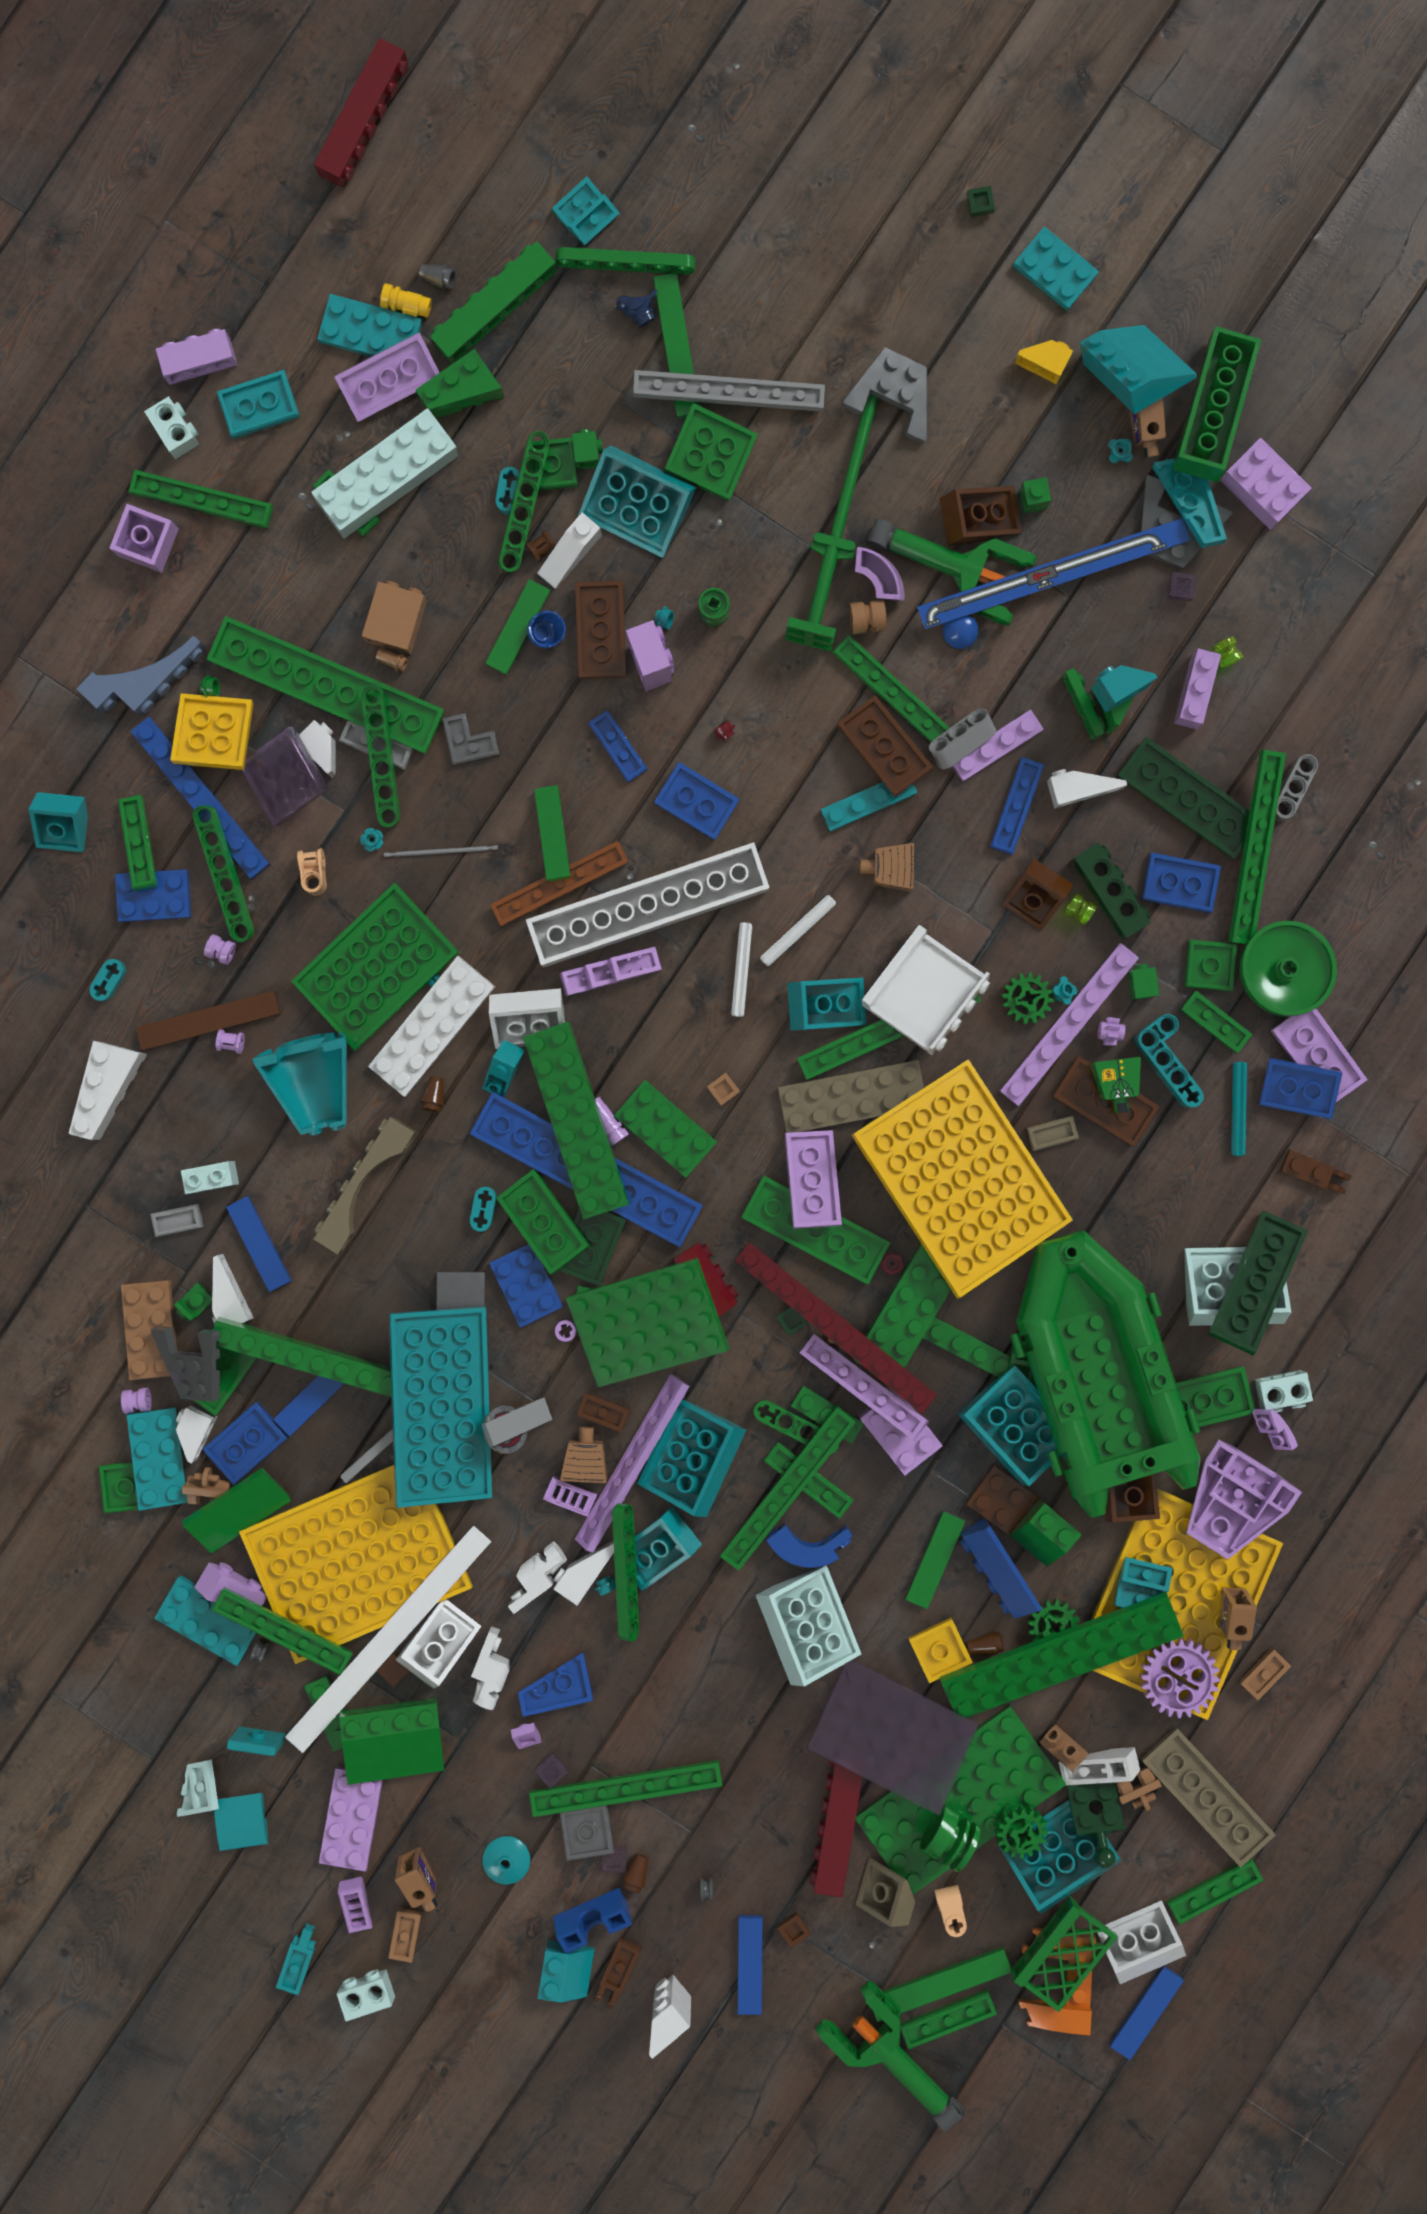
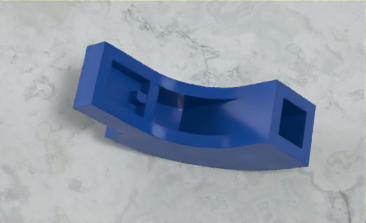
M783 1522L766 1536V1541L775 1553L785 1561L800 1567L814 1568L828 1565L839 1559L835 1549H842L851 1542L850 1538L853 1535L845 1524L826 1539L820 1542L809 1543L796 1537L788 1525Z

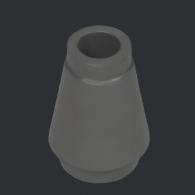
M422 264L419 269V278L444 290L452 289L456 282V270L452 269L450 265Z

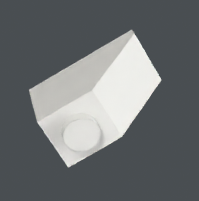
M314 720L295 741L333 778L336 775V741L331 737L334 732L324 722L319 725Z
M190 1405L185 1409L182 1408L176 1419V1422H178L176 1432L189 1463H194L198 1460L218 1417L194 1405Z

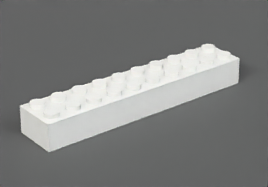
M753 842L526 919L540 964L544 968L768 892L769 885L755 843Z

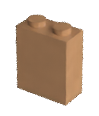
M378 581L362 638L365 642L411 655L427 599L422 594V591L416 588L409 587L406 590L399 588L400 585L392 581H386L385 583Z

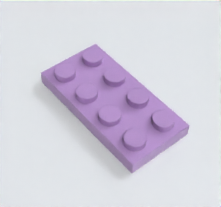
M420 332L334 377L357 422L415 393L417 388L439 374V371Z
M1317 1009L1303 1015L1288 1017L1270 1030L1293 1062L1343 1072L1336 1102L1368 1080Z
M833 1130L785 1133L793 1229L841 1226Z
M337 1766L335 1768L319 1859L320 1864L366 1872L383 1780L348 1785L345 1767Z

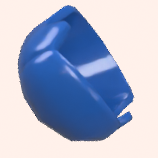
M541 611L528 622L527 635L530 642L536 647L549 649L564 639L566 626L563 618L556 612Z
M966 615L943 623V638L952 648L964 649L970 647L978 637L976 620L973 616Z

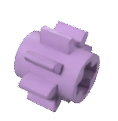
M1108 1017L1106 1022L1099 1023L1097 1037L1103 1040L1104 1046L1114 1047L1117 1045V1042H1123L1125 1025L1119 1024L1120 1018Z

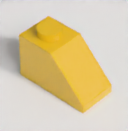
M1050 340L1020 350L1015 364L1057 385L1073 350L1069 349V346L1064 342Z

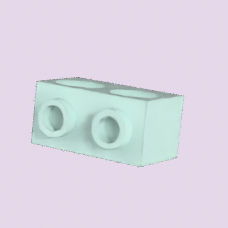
M168 396L144 411L175 460L200 445L195 438L199 434L191 422L186 423L183 419L186 413L179 402L174 404ZM173 413L169 420H163L166 414ZM185 433L182 440L176 441L178 434Z
M235 1161L181 1170L185 1194L239 1184Z
M1302 1370L1254 1379L1261 1409L1281 1412L1283 1411L1282 1407L1302 1408L1306 1406V1402L1313 1401L1308 1374ZM1298 1384L1300 1392L1298 1395L1292 1396L1291 1389L1294 1385ZM1275 1389L1277 1392L1276 1398L1269 1401L1267 1398L1268 1392Z
M376 1969L366 1973L364 1977L358 1979L351 1977L344 1980L337 1992V1997L345 2021H349L391 2007L395 1994L387 1970L378 1971ZM372 1986L380 1987L382 1992L373 1991ZM349 1994H356L359 1999L353 2000Z

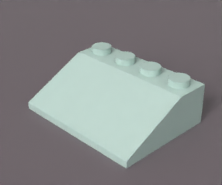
M1246 1247L1185 1248V1290L1189 1326L1212 1325ZM1287 1282L1268 1324H1285L1291 1314Z
M827 1565L778 1583L756 1595L790 1685L806 1686L861 1655Z

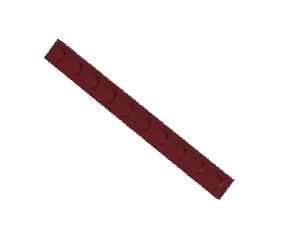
M749 1242L737 1257L735 1262L921 1414L926 1411L938 1396L752 1243Z

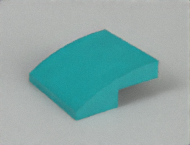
M587 176L551 209L561 223L584 246L620 214L606 195H602Z
M1124 1557L1113 1606L1124 1608L1158 1594L1168 1593L1173 1568Z
M263 1793L218 1799L219 1809L214 1810L220 1851L268 1844V1825L264 1815Z

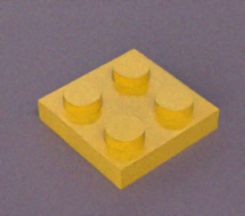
M951 1617L908 1637L929 1683L973 1663Z

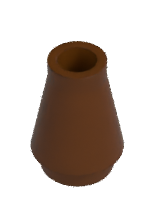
M430 1076L420 1101L422 1103L421 1109L430 1112H440L441 1107H444L443 1078Z
M991 1631L977 1638L967 1640L970 1655H999V1652H1004L1000 1632L995 1633Z
M635 1853L634 1859L622 1878L624 1881L622 1887L633 1892H641V1889L645 1887L649 1857Z

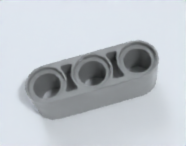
M986 709L973 711L930 743L929 750L940 769L952 767L995 735L996 728Z
M1305 754L1294 760L1280 787L1275 821H1285L1296 813L1318 769V761L1313 755ZM1300 762H1305L1308 765V772L1301 770ZM1290 783H1294L1298 787L1297 794L1290 791ZM1279 804L1286 806V815H1282L1279 812Z

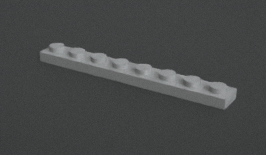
M634 370L633 397L820 412H823L825 385Z

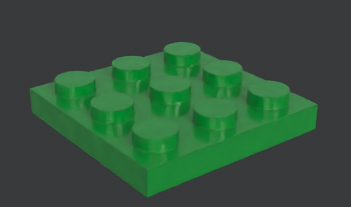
M693 403L664 471L729 502L758 434Z

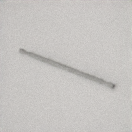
M498 845L491 847L479 846L395 853L387 852L384 853V857L498 850Z

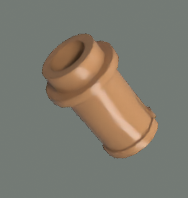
M380 647L376 655V662L394 668L396 672H403L408 664V658L402 653L398 655Z

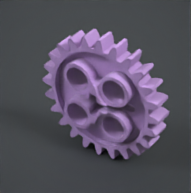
M1178 1638L1177 1643L1170 1641L1166 1646L1161 1644V1649L1159 1650L1151 1648L1154 1655H1145L1149 1663L1141 1664V1667L1146 1672L1139 1674L1141 1679L1146 1680L1140 1686L1143 1689H1148L1144 1692L1146 1698H1151L1150 1704L1152 1706L1158 1704L1157 1709L1160 1713L1166 1709V1714L1169 1717L1175 1711L1178 1718H1181L1183 1712L1188 1717H1191V1710L1193 1709L1200 1714V1705L1208 1708L1206 1699L1214 1700L1215 1698L1210 1693L1211 1691L1219 1690L1213 1683L1220 1681L1218 1676L1213 1675L1219 1669L1217 1666H1211L1216 1660L1213 1657H1208L1210 1652L1207 1649L1202 1650V1645L1199 1642L1193 1646V1641L1188 1638L1185 1644L1182 1638ZM1175 1656H1180L1179 1664L1172 1666L1171 1659ZM1161 1666L1168 1667L1179 1676L1183 1675L1188 1682L1197 1685L1198 1689H1193L1181 1679L1176 1680L1171 1673L1161 1669ZM1195 1669H1201L1199 1677L1191 1678V1674ZM1168 1677V1682L1164 1686H1158L1160 1678ZM1182 1690H1189L1186 1698L1180 1699L1178 1697Z

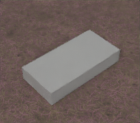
M199 1204L150 1214L155 1237L204 1227Z

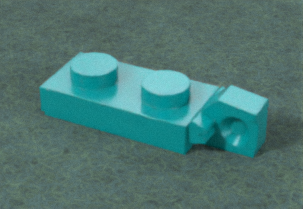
M306 1923L301 1936L295 1935L276 1985L277 1989L299 1995L315 1950L316 1941L311 1940L315 1926Z

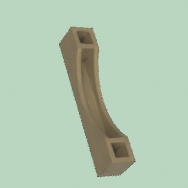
M390 1117L389 1120H383L378 1128L379 1136L376 1140L372 1139L365 1149L367 1155L363 1161L359 1159L352 1170L355 1174L350 1181L346 1180L339 1191L342 1193L338 1201L333 1200L327 1209L328 1217L325 1221L321 1220L314 1230L316 1236L313 1240L337 1255L344 1251L355 1233L353 1223L354 1207L364 1182L382 1163L394 1156L405 1153L418 1133L394 1117Z

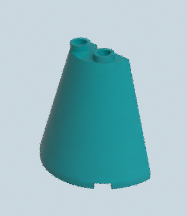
M328 1032L280 1044V1047H277L273 1053L271 1049H268L252 1059L254 1065L300 1135L309 1133L310 1136L322 1133V1128L330 1127L333 1131L346 1127L347 1039L346 1035L342 1032L338 1033L339 1037H336L335 1032Z

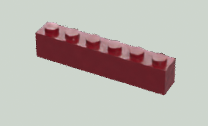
M381 38L378 39L314 163L318 176L342 188L345 187L347 181H351L357 161L363 158L368 140H371L375 135L376 124L379 118L382 119L384 117L390 97H394L397 92L398 81L401 76H405L408 70L409 63L405 50Z
M836 1743L835 1750H831L829 1765H833L832 1772L827 1774L825 1788L829 1789L827 1798L823 1797L821 1812L825 1813L823 1822L819 1821L817 1836L821 1837L820 1844L815 1845L813 1860H817L816 1868L811 1869L809 1884H813V1890L816 1894L843 1898L866 1760L865 1747Z

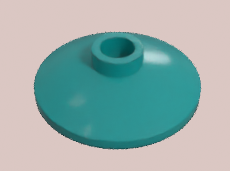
M500 1836L487 1845L483 1854V1868L488 1877L499 1884L508 1885L516 1883L528 1872L530 1866L529 1850L516 1837ZM508 1860L510 1865L505 1867L501 1864V1861Z

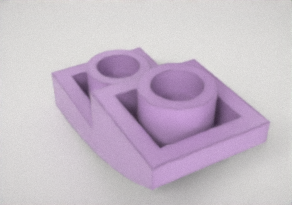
M1254 1409L1252 1411L1260 1433H1268L1274 1449L1294 1450L1298 1446L1292 1431L1277 1412L1268 1409Z

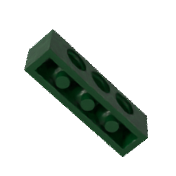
M1098 842L1073 858L1071 862L1121 940H1124L1150 924L1151 922L1148 919L1150 914L1143 905L1140 906L1135 899L1137 898L1136 892L1130 885L1127 886L1122 879L1124 877L1122 870L1117 865L1114 866L1109 859L1111 857L1109 850ZM1096 864L1104 867V876H1098L1094 872ZM1109 884L1117 887L1118 893L1116 896H1111L1107 892ZM1122 904L1130 907L1131 913L1129 916L1121 914L1120 907Z

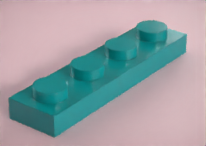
M879 783L822 808L820 811L829 832H832L917 794V790L912 785L894 798L884 784Z

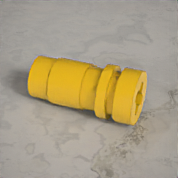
M384 284L380 297L381 308L388 310L391 308L395 312L401 310L404 314L414 317H429L432 305L431 298L410 291H403L398 286L394 288V285Z

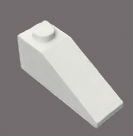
M581 513L566 530L537 574L556 590L601 538L600 527L584 513Z
M1062 769L1052 773V777L1047 780V785L1055 809L1122 790L1127 786L1126 780L1078 771L1066 773V769Z
M224 1254L213 1257V1322L215 1324L217 1318L222 1317L239 1323H245L254 1317Z
M613 1540L594 1550L593 1553L590 1552L572 1562L565 1570L561 1568L553 1579L556 1582L554 1590L575 1605H578L614 1553Z
M1135 1747L1115 1748L1090 1753L1073 1773L1060 1761L1058 1762L1062 1779L1066 1785L1132 1781L1140 1772Z

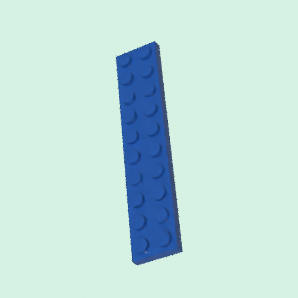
M492 1092L470 1134L573 1189L552 1123ZM615 1158L630 1204L612 1211L681 1247L703 1205Z

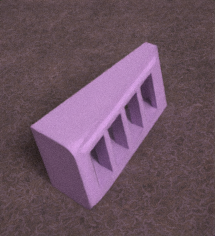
M553 1475L543 1500L588 1517L597 1494L569 1481H560V1477ZM557 1485L561 1486V1489L558 1496L556 1497L553 1495V1493ZM567 1488L570 1490V1493L565 1501L562 1497ZM574 1493H580L576 1503H570ZM583 1496H588L584 1508L579 1507Z
M357 1877L340 1881L338 1895L348 1933L371 1929L373 1925L363 1878ZM359 1898V1900L348 1902V1900ZM362 1908L361 1910L350 1912V1910ZM364 1916V1919L352 1922V1919Z

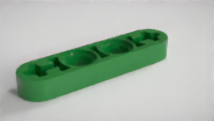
M762 1399L754 1405L753 1410L756 1419L804 1444H807L811 1438L805 1439L801 1437V1428L804 1426L812 1427L814 1435L820 1427L769 1400ZM765 1404L768 1405V1410L774 1414L775 1409L779 1410L774 1423L770 1422L772 1416L765 1414L763 1417L760 1416L759 1406L764 1407ZM783 1415H789L792 1418V1425L788 1428H783L779 1425V1418ZM839 1445L831 1454L835 1453L838 1450Z

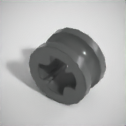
M258 1639L251 1653L250 1660L258 1659L259 1663L262 1664L270 1643L264 1644L261 1639Z
M700 1878L701 1901H704L705 1898L713 1901L712 1878H709L708 1881Z

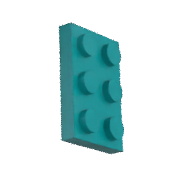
M1045 226L1013 264L1017 271L1066 311L1072 307L1099 273L1096 268Z

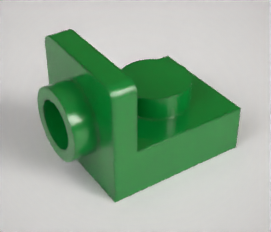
M198 1282L181 1300L174 1304L177 1308L176 1312L184 1320H196L212 1304V1294Z

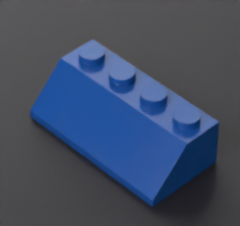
M984 1517L961 1531L960 1534L963 1539L960 1543L967 1554L971 1551L976 1559L972 1562L980 1574L986 1573L989 1578L986 1584L993 1594L998 1592L1002 1599L998 1603L1005 1614L1011 1613L1015 1619L1042 1609Z

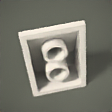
M447 1599L438 1603L396 1658V1661L434 1689L440 1686L481 1628V1625Z

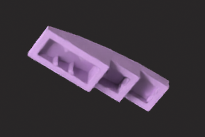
M651 947L561 972L560 978L565 995L570 996L662 969L656 948Z

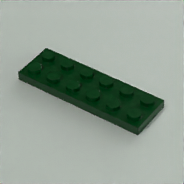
M1145 737L1119 772L1117 778L1126 780L1128 786L1227 857L1234 860L1244 847L1250 811L1152 740Z
M1264 1210L1262 1211L1208 1332L1209 1336L1252 1356L1255 1355L1308 1230Z

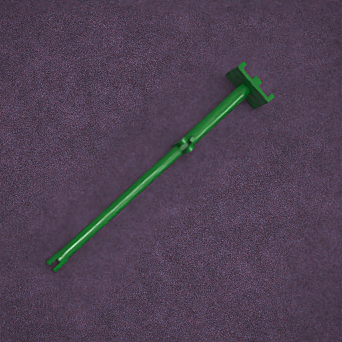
M868 394L861 415L831 534L815 533L813 542L810 544V549L822 555L823 559L807 621L789 617L787 624L786 641L831 652L836 629L820 624L837 560L854 559L855 543L842 539L878 401V397Z

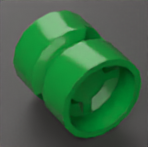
M719 588L705 590L698 602L699 616L708 626H720L726 622L729 616V597Z

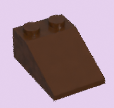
M1014 486L955 489L939 498L948 546L971 544L1022 533Z

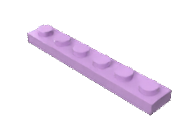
M813 1334L801 1350L800 1354L913 1441H915L929 1422L815 1334Z

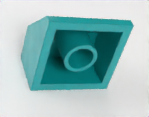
M1123 665L1115 669L1110 666L1099 673V676L1095 678L1096 683L1091 689L1107 713L1147 689L1158 677L1155 673Z
M37 792L28 809L36 848L84 852L88 821L85 797Z
M548 1940L538 1999L563 2003L587 1997L595 1947L582 1946L569 1953H565L558 1941Z

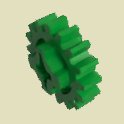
M1029 972L1026 978L1020 973L1018 974V981L1012 977L1009 979L1012 985H1004L1003 987L1008 992L1001 995V998L1006 999V1003L1002 1004V1007L1009 1008V1011L1006 1013L1007 1016L1015 1015L1014 1022L1022 1018L1023 1024H1027L1028 1019L1034 1024L1037 1023V1016L1040 1019H1044L1045 1014L1043 1012H1050L1052 1010L1047 1005L1054 1002V999L1048 996L1053 992V989H1046L1049 982L1041 983V975L1034 979L1032 972ZM1028 983L1036 985L1040 990L1032 989ZM1018 986L1019 992L1015 998H1012L1013 991ZM1025 992L1029 996L1037 995V997L1029 1001V1004L1027 1001L1018 1002V1000L1025 996ZM1043 998V1002L1040 1009L1036 1011L1037 1002L1039 1001V999ZM1015 1007L1023 1008L1027 1014L1019 1012Z
M1046 1598L1044 1601L1045 1605L1042 1606L1040 1604L1042 1609L1031 1613L1033 1619H1027V1623L1033 1626L1028 1629L1029 1634H1035L1032 1637L1033 1642L1058 1633L1050 1625L1048 1618L1057 1624L1059 1632L1065 1630V1626L1068 1623L1069 1628L1076 1626L1075 1623L1080 1621L1077 1615H1073L1076 1612L1073 1607L1068 1608V1603L1065 1600L1060 1605L1057 1598H1054L1053 1603H1050ZM1050 1610H1059V1612H1057V1613H1052V1612H1049V1611H1050ZM1042 1616V1625L1038 1629V1623Z
M1019 1804L1018 1810L1010 1806V1813L1007 1814L1003 1811L1004 1819L996 1820L999 1826L994 1829L997 1843L1001 1846L1003 1852H1009L1011 1857H1014L1016 1853H1018L1020 1859H1023L1024 1853H1028L1032 1857V1850H1041L1039 1843L1046 1844L1043 1835L1048 1834V1830L1045 1827L1047 1823L1038 1810L1034 1811L1030 1805L1026 1810L1022 1804ZM1032 1822L1035 1823V1825H1036V1830L1033 1829L1034 1826H1033ZM1007 1833H1009L1010 1841L1007 1839Z

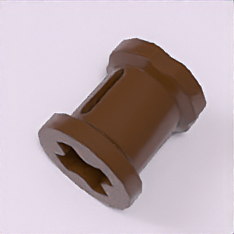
M546 530L533 542L526 543L528 550L537 562L541 560V556L556 546Z

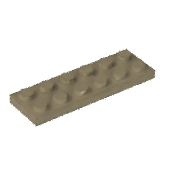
M919 1060L778 1087L786 1133H794L881 1116L923 1089L924 1085Z
M1176 1726L1141 1757L1144 1764L1240 1868L1276 1836L1269 1826Z

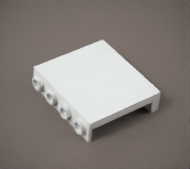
M918 925L864 996L862 1006L933 1055L936 1050L940 1052L948 1041L946 1036L949 1032L952 1031L954 1033L962 1022L960 1018L964 1012L969 1013L976 1004V1001H974L979 993L983 995L988 989L990 973L986 972L983 974L927 935V930Z

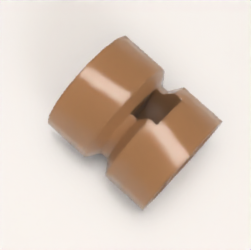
M883 599L871 600L868 605H865L863 602L849 604L850 624L853 635L866 633L868 629H871L872 632L887 630L886 610Z

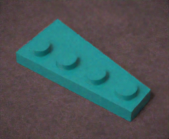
M1174 459L1154 462L1153 470L1200 547L1205 548L1224 544L1227 538L1209 481L1172 470Z

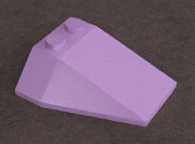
M1218 1439L1204 1460L1186 1533L1229 1559L1285 1516L1302 1492L1276 1472L1236 1447Z

